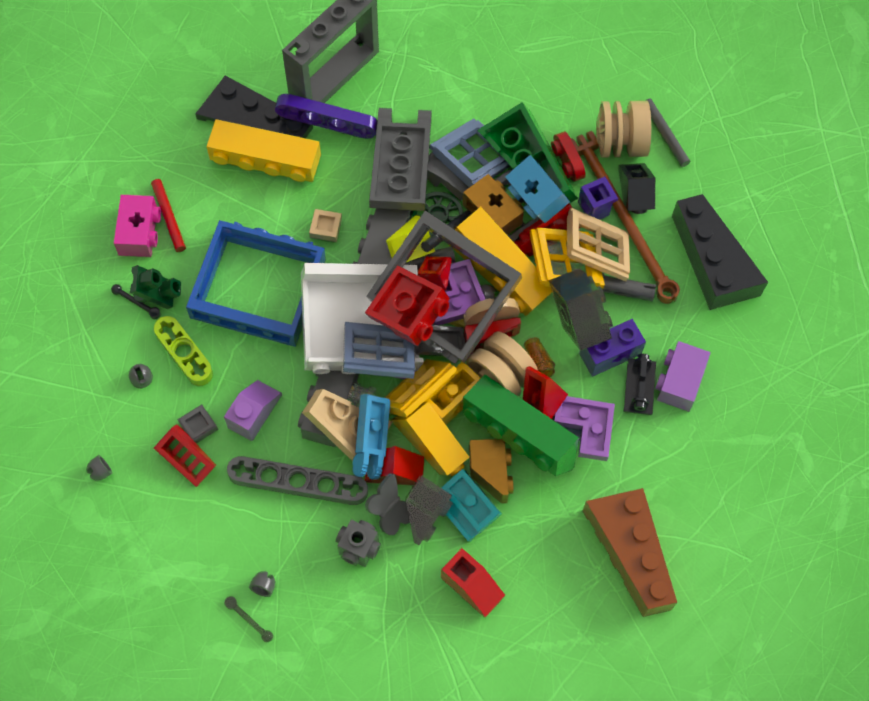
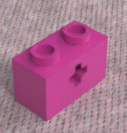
M120 196L114 237V246L119 256H152V249L157 247L158 233L155 231V226L161 220V208L157 207L154 196Z

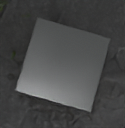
M202 404L177 419L183 430L195 443L200 442L218 430Z

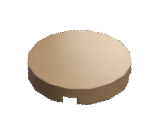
M494 298L485 299L470 306L465 311L466 315H463L465 326L480 323L495 301ZM508 298L493 321L517 318L520 310L515 299Z

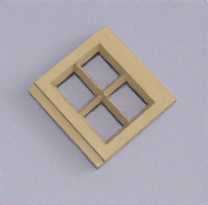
M571 208L567 216V256L570 259L626 282L630 274L629 234L627 231ZM579 227L595 233V238L579 232ZM601 236L617 242V247L602 242ZM579 241L595 247L596 253L580 247ZM602 251L618 257V262L603 257Z

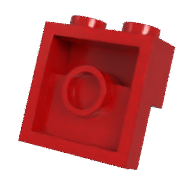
M397 265L365 311V314L372 320L391 329L395 335L418 346L421 340L426 341L430 338L433 332L432 324L438 316L443 317L447 313L450 298L442 287Z

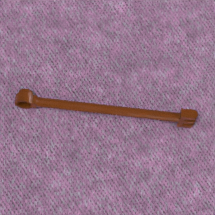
M593 131L586 133L588 142L582 134L576 137L579 146L571 138L579 156L584 155L597 180L606 177L617 195L618 201L613 202L612 206L656 281L658 288L656 292L657 298L665 304H670L672 301L675 302L680 291L679 285L663 273L594 153V150L599 148V144ZM663 292H669L672 296H665Z

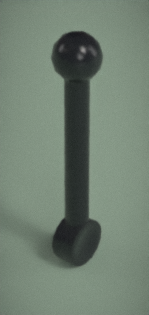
M118 284L112 286L111 292L113 294L121 295L144 309L152 319H158L161 316L160 310L157 307L151 308L135 300L133 296L123 291L122 287Z

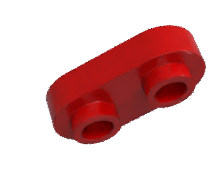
M566 131L555 134L553 137L554 141L551 142V148L555 156L560 157L562 169L567 178H570L573 182L584 179L586 176L584 164L570 136Z

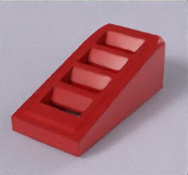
M520 318L493 321L472 353L476 349H484V342L494 332L499 331L509 337L519 334L521 327ZM478 324L466 325L464 327L465 343Z
M177 424L154 447L161 456L195 487L216 466L207 454ZM177 439L179 444L172 450L169 446ZM183 447H186L188 449L187 452L179 458L177 454ZM192 454L197 457L189 466L185 464ZM202 462L205 466L195 475L192 471Z

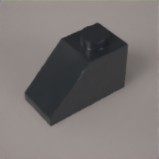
M645 163L619 165L623 203L627 210L632 213L642 214L646 213L647 210L655 209L656 178Z

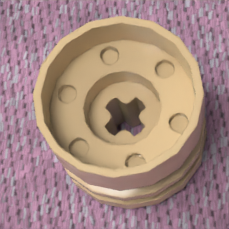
M609 101L601 102L596 121V138L601 158H608L610 156L611 146L614 157H620L623 145H626L629 157H647L649 155L651 145V111L648 101H629L626 113H623L620 101L614 102L612 113Z

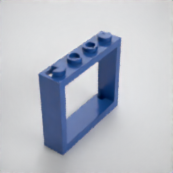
M219 220L186 306L190 319L296 347L303 327L302 296L292 325L209 303L205 300L227 242L306 263H325V249L315 246L313 242L304 243L296 241L288 235L277 236L270 234L262 228L251 229L243 227L238 222L232 224Z

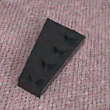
M226 75L195 113L198 120L205 122L206 120L215 122L217 119L305 139L313 129V125L279 116L275 112L276 102Z

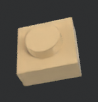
M315 209L309 232L310 238L337 242L342 213Z

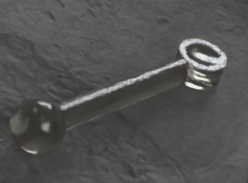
M230 596L225 599V606L230 610H235L261 634L264 642L272 641L273 633L268 630L265 631L241 609L234 597Z

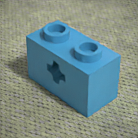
M531 155L505 176L511 183L508 187L509 191L517 200L520 198L524 199L527 203L524 209L534 220L539 217L546 223L570 203L568 198ZM537 188L538 192L535 194L533 190Z

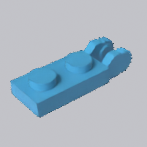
M369 394L360 396L355 450L357 454L353 458L352 472L357 477H362L367 472L369 479L377 480L382 474L383 460L386 457L390 399Z

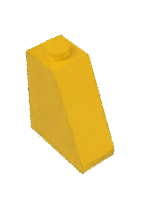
M423 402L407 418L395 416L391 420L439 475L448 476L450 474L453 476L465 467L463 463L470 457L429 402Z

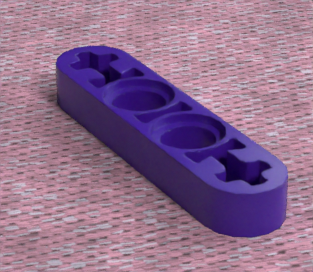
M281 94L277 97L275 112L281 117L365 139L373 138L376 135L378 121L371 115L292 94Z

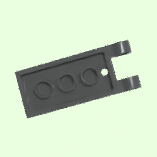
M379 108L369 199L370 208L425 211L432 110H418L417 124L392 123V108Z

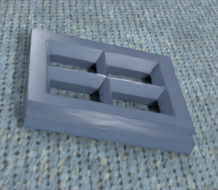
M475 119L470 120L433 142L429 147L433 151L432 153L468 187L474 185L487 174L493 178L510 167L508 162L477 131L484 125ZM475 134L485 142L484 145L476 150L465 141ZM458 144L469 153L459 160L448 152V150ZM488 147H491L499 155V157L491 162H488L479 154ZM472 157L483 166L473 173L462 165V163Z
M345 322L343 372L414 379V344L395 335L391 329L384 325ZM354 338L376 340V345L354 343ZM382 340L403 342V348L382 346ZM354 352L376 354V360L354 358ZM382 355L403 356L404 362L382 360Z

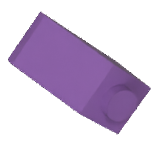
M259 380L255 381L238 394L225 414L224 419L228 429L253 441L279 401L282 393Z

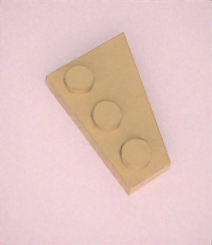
M325 389L316 390L302 413L353 461L357 454L355 450L359 408L352 405L350 401ZM389 420V423H388V429H389V427H390L391 424H392V421H390V420Z

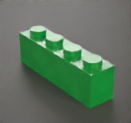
M523 102L477 130L513 169L531 155L568 198L570 203L578 199L536 119Z
M484 375L463 397V413L468 420L473 423H479L494 438L502 439L508 443L517 454L527 456L542 471H548L554 476H559L572 471L575 467L579 437L487 375Z

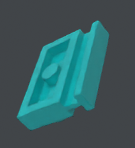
M464 469L459 471L436 494L431 496L469 542L502 515Z

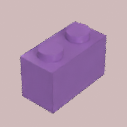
M678 341L675 350L669 349L664 361V365L669 367L666 375L660 374L655 387L656 390L660 391L657 401L689 412L695 401L711 352Z

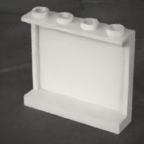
M304 263L301 271L305 370H312L314 374H327L330 371L356 374L343 372L345 322L382 325L365 314V311L372 303L366 296L387 267V264ZM417 265L403 266L404 269L418 275ZM354 338V343L376 345V340ZM382 340V346L403 348V342ZM414 346L415 371H418L424 361L423 358H419V355H416ZM354 352V358L376 360V354ZM382 355V360L404 362V357Z

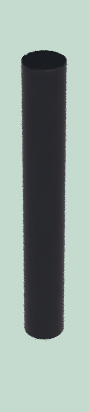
M466 210L447 225L455 230L472 214L471 211ZM433 234L422 242L421 248L423 251L429 252L443 242V240Z

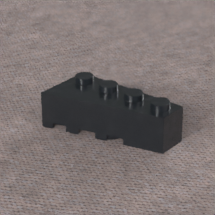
M701 194L678 200L672 218L709 310L761 296L768 281L705 196Z

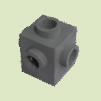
M352 519L347 527L342 526L335 541L338 543V552L341 558L352 565L360 564L366 567L369 559L374 560L381 546L378 532L375 531L376 528L366 521L360 520L358 523ZM357 537L362 541L360 543L353 542V539Z

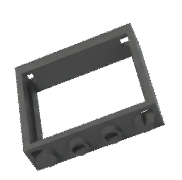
M336 0L282 50L288 94L325 103L379 52L377 0ZM356 22V36L310 77L308 65ZM294 47L297 48L295 51L296 55L290 52Z
M424 211L366 297L370 302L374 300L397 265L403 268L427 231L506 281L507 283L461 350L432 332L428 340H421L422 343L430 348L433 344L443 350L441 355L455 364L459 360L464 364L521 281L522 274L427 211Z

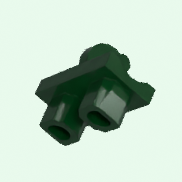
M139 265L132 267L133 283L131 284L130 293L133 294L134 299L141 303L150 301L166 309L172 308L173 298L181 295V281L175 278L167 279L161 275L160 271L154 268L147 270Z

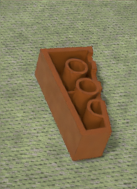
M641 488L586 501L582 511L587 520L592 524L600 543L602 542L608 552L615 569L617 568L623 578L624 585L642 616L671 611L677 604V599L644 489Z

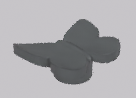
M391 473L380 483L377 494L370 496L365 503L366 510L369 513L381 517L379 521L380 528L388 535H395L399 530L400 523L408 524L421 516V511L416 506L400 500L395 475Z

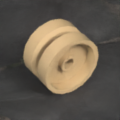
M499 331L494 332L484 342V349H476L466 360V364L480 378L487 375L517 396L521 394V387L524 388L526 367L531 366L538 370L531 356L514 339Z

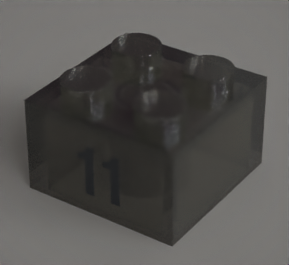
M579 268L549 280L562 327L580 351L612 339L609 328L613 327V323L609 313L604 311L602 304L606 302V298L600 286L596 287L592 276L587 277Z

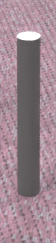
M651 98L645 100L649 102L652 121L681 167L687 166L691 162L653 100Z

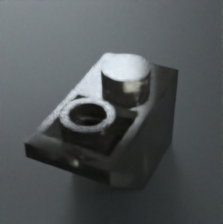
M420 474L405 497L412 537L417 545H420L423 540L425 542L429 541L437 528L433 525L439 515L444 517L453 504L449 500L452 495L448 491Z

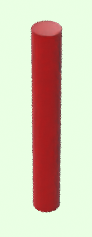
M155 179L151 182V185L161 208L175 251L182 252L186 249L163 183L161 179Z

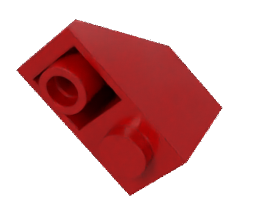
M463 548L441 569V579L484 618L505 597L503 591L486 569Z

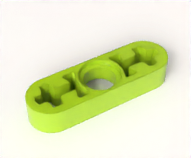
M171 316L159 318L154 325V332L158 341L193 385L203 386L208 384L213 377L209 361L175 318ZM165 326L169 329L171 328L176 339L172 341L170 336L163 332L162 328ZM181 345H188L191 347V352L186 357H179L176 355V349ZM194 360L199 369L204 370L205 374L201 377L199 374H195L194 368L190 364Z

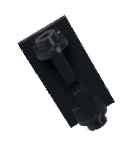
M639 354L637 359L628 358L624 412L653 414L656 362L650 360L648 354Z

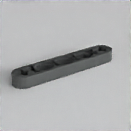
M244 456L233 458L227 466L230 480L240 486L349 505H359L368 496L366 481L354 475ZM240 465H244L246 471L254 472V467L256 466V480H252V473L246 472L242 473L241 477H237L234 469H239ZM267 469H273L277 472V478L271 483H266L261 479L262 472ZM295 474H302L305 476L306 482L302 487L295 488L290 485V478ZM323 479H330L334 482L335 486L332 491L324 493L318 489L319 482ZM339 481H343V488L352 489L354 484L359 485V490L362 493L358 492L356 497H352L349 490L342 489V495H337L339 492Z

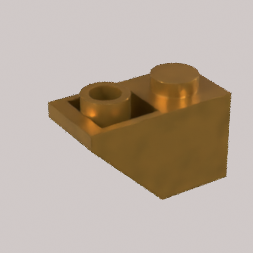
M502 439L470 440V477L500 503H507L508 495L513 494V476H507V466H511L512 462L511 448H505V441Z

